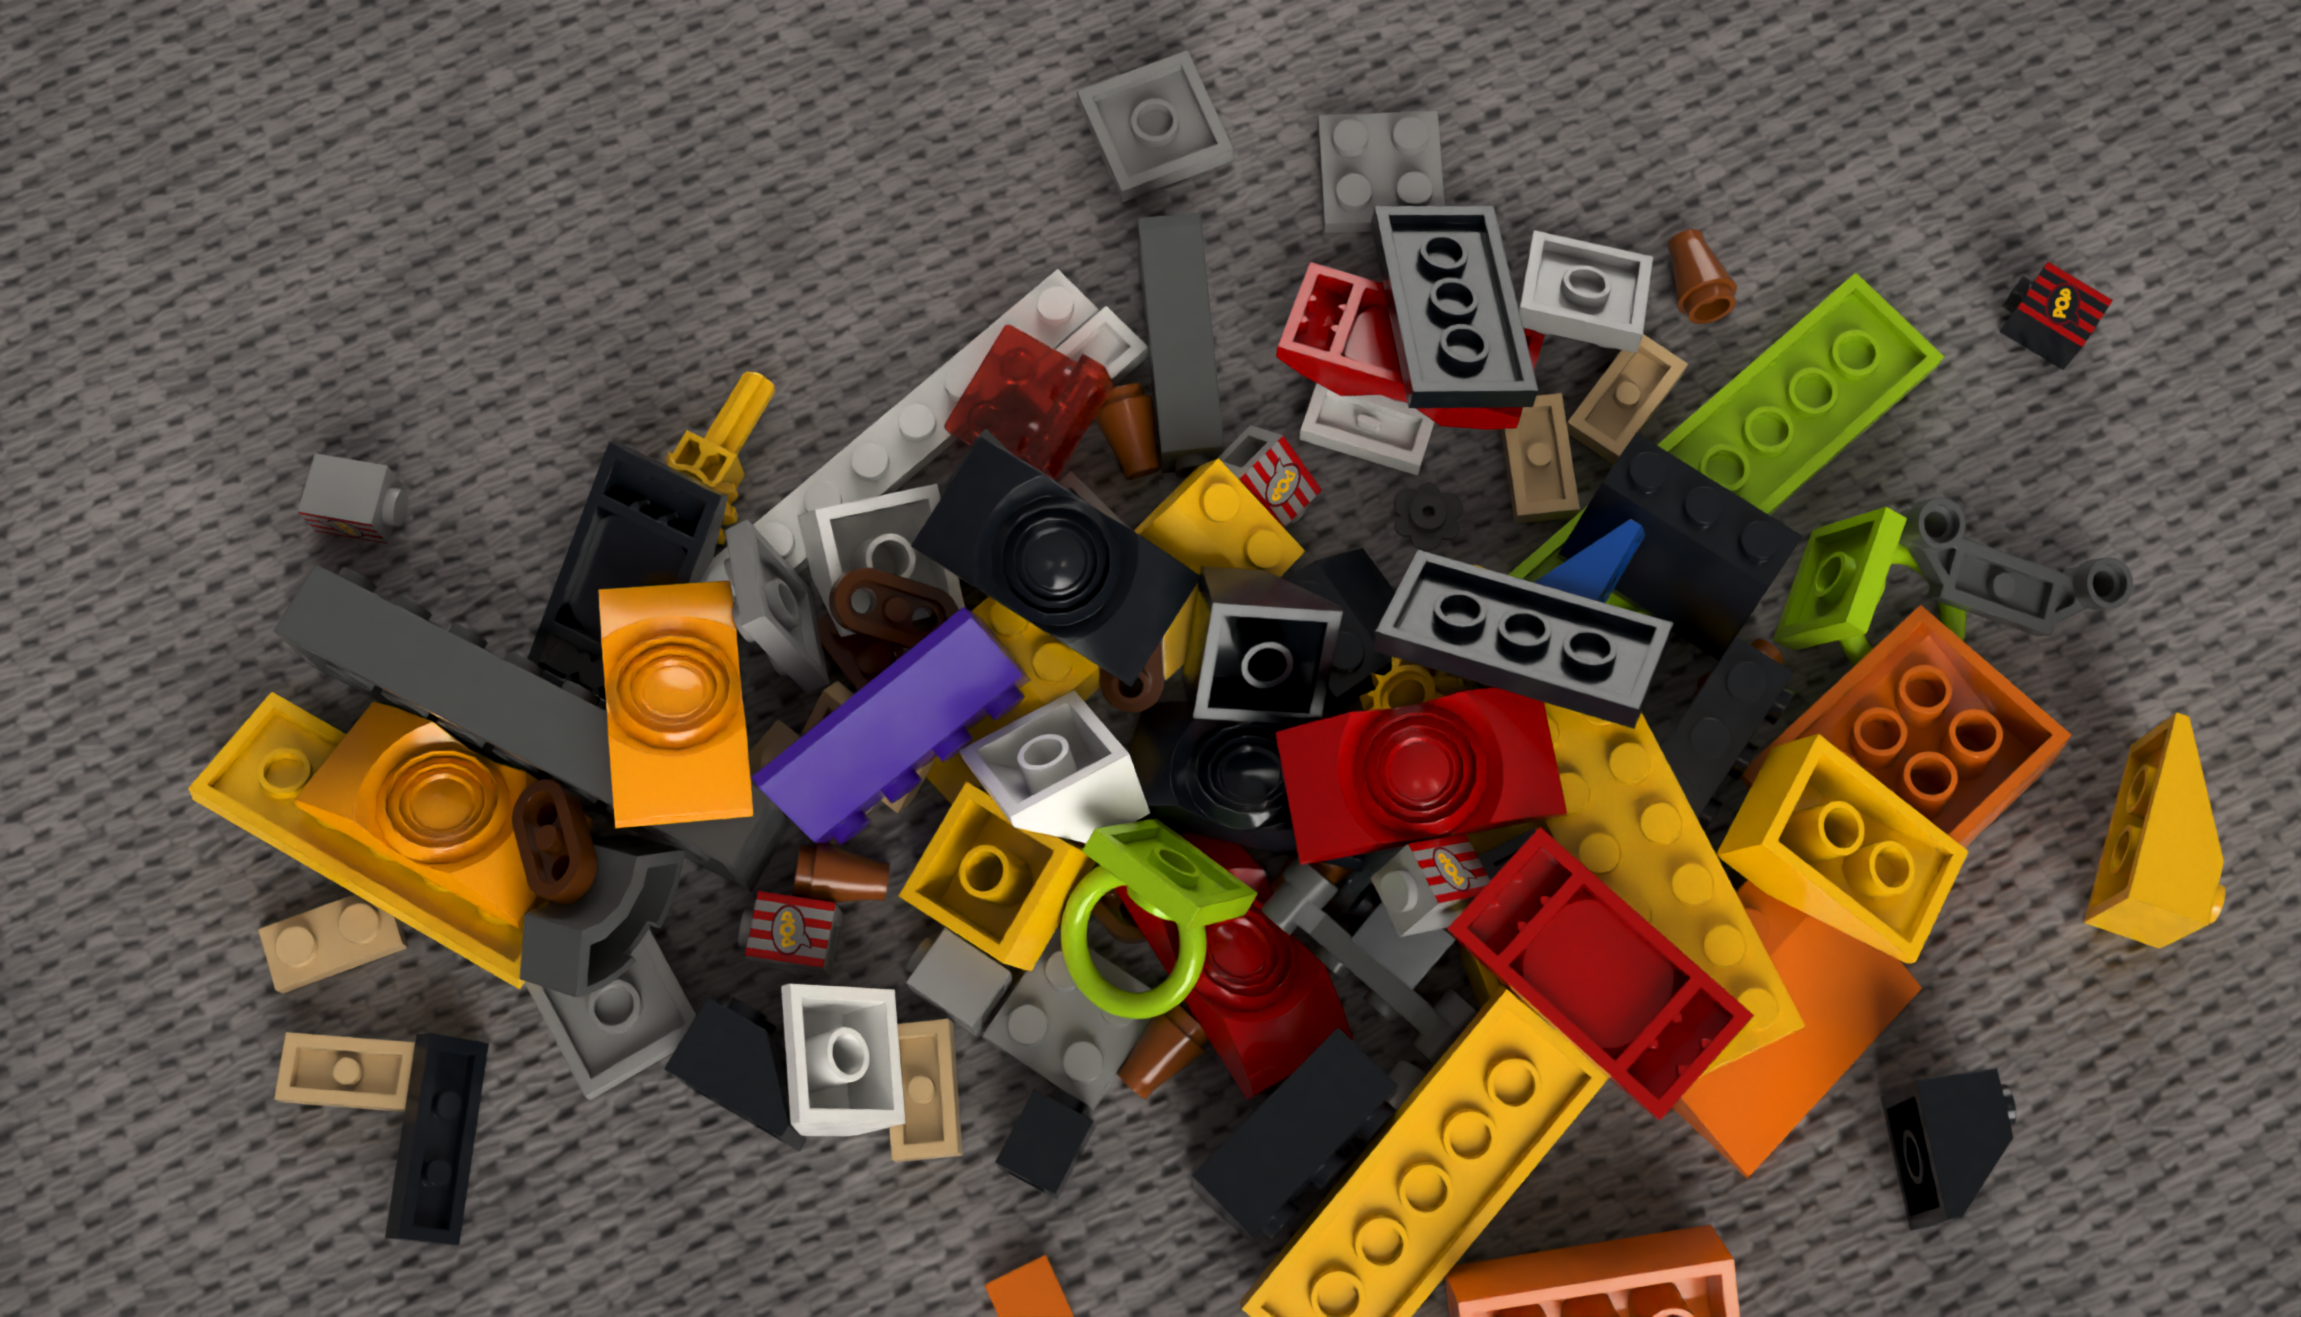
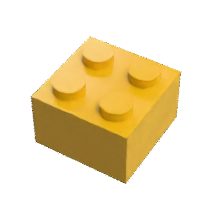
M966 781L901 890L899 897L998 961L1031 972L1060 924L1070 894L1081 879L1091 871L1095 861L1082 852L1083 848L1066 838L1014 827L986 790Z

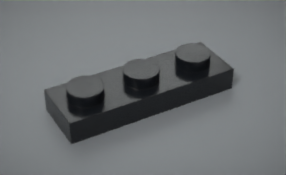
M434 1033L416 1034L385 1238L459 1246L489 1043Z

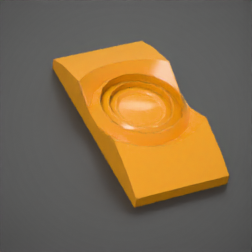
M730 580L598 590L615 828L753 816L747 731L740 678L737 630L732 615L734 605Z
M373 701L294 799L296 807L518 929L524 923L525 913L532 911L542 898L535 894L528 885L512 826V814L516 801L529 785L538 780L526 771L495 763L470 750L431 720ZM585 814L590 832L593 828V821Z

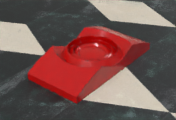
M1310 262L1279 341L1275 357L1299 374L1339 396L1382 395L1393 401L1407 403L1383 283ZM1523 328L1533 370H1535L1545 334ZM1523 407L1415 408L1440 426L1484 430L1517 429Z
M1499 688L1466 690L1423 703L1390 709L1349 712L1275 732L1300 865L1391 849L1415 842L1472 834L1567 816L1544 702Z
M1541 827L1536 830L1447 928V931L1504 986L1544 1018L1595 1068L1658 1121L1667 1114L1754 1016Z
M1185 833L1181 837L1258 893L1246 915L1205 925L1207 946L1204 966L1196 985L1184 999L1243 1095L1249 1101L1286 1080L1337 1028L1342 1030L1351 1040H1353L1344 1009L1324 963L1295 938L1293 934H1287L1260 910L1273 895L1265 871L1240 844ZM1127 885L1114 888L1166 972L1170 975L1179 953V932L1176 922L1159 918L1138 906L1129 897L1126 890Z

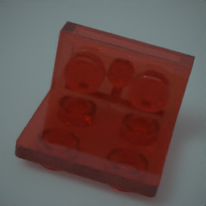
M1008 324L1003 327L945 422L944 428L950 435L969 446L987 428L1012 455L1056 481L1114 384L1105 366L1084 354L1076 362Z

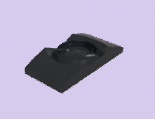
M982 436L911 544L913 549L1130 687L1200 580V575L1140 534L1102 513L1046 474Z
M617 441L609 442L527 658L544 670L541 677L559 688L563 686L566 680L586 688L600 698L598 706L607 711L598 590L699 583L713 559L728 494Z
M1188 701L1155 703L1149 709L1142 711L1128 749L1150 814L1137 821L1157 818L1173 830L1297 857L1298 851L1275 733L1296 726L1279 727L1261 722L1196 719L1192 717ZM1368 853L1320 862L1363 871Z

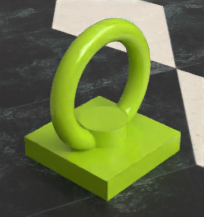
M1886 506L1812 529L1773 641L1796 651L1838 640L1847 658L1854 666L1873 649L1864 634L1868 632L1876 606L1883 595L1886 577L1891 564L1906 566L1920 574L1927 581L1909 549L1899 544L1907 518ZM1937 602L1940 611V622L1964 641L1966 611Z
M1157 818L1095 828L1082 852L1100 866L1083 877L1068 898L1062 916L1060 931L1063 958L1068 972L1078 989L1098 1008L1109 1014L1128 1019L1156 1017L1176 1007L1196 985L1206 956L1205 925L1246 915L1258 893ZM1127 885L1126 890L1129 897L1147 912L1159 918L1174 921L1177 924L1179 953L1176 964L1162 984L1148 991L1128 992L1112 985L1100 974L1089 953L1087 926L1091 912L1098 900L1106 892L1119 886Z

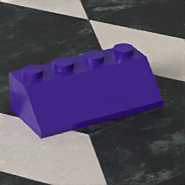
M963 607L751 778L759 789L811 840L817 843H828L834 838L841 845L858 834L870 823L871 820L865 813L884 797L892 804L914 789L922 781V778L917 773L921 767L936 756L942 762H945L959 753L960 749L966 747L973 740V736L968 730L989 714L996 721L1015 708L1025 698L1020 688L1031 679L986 622Z

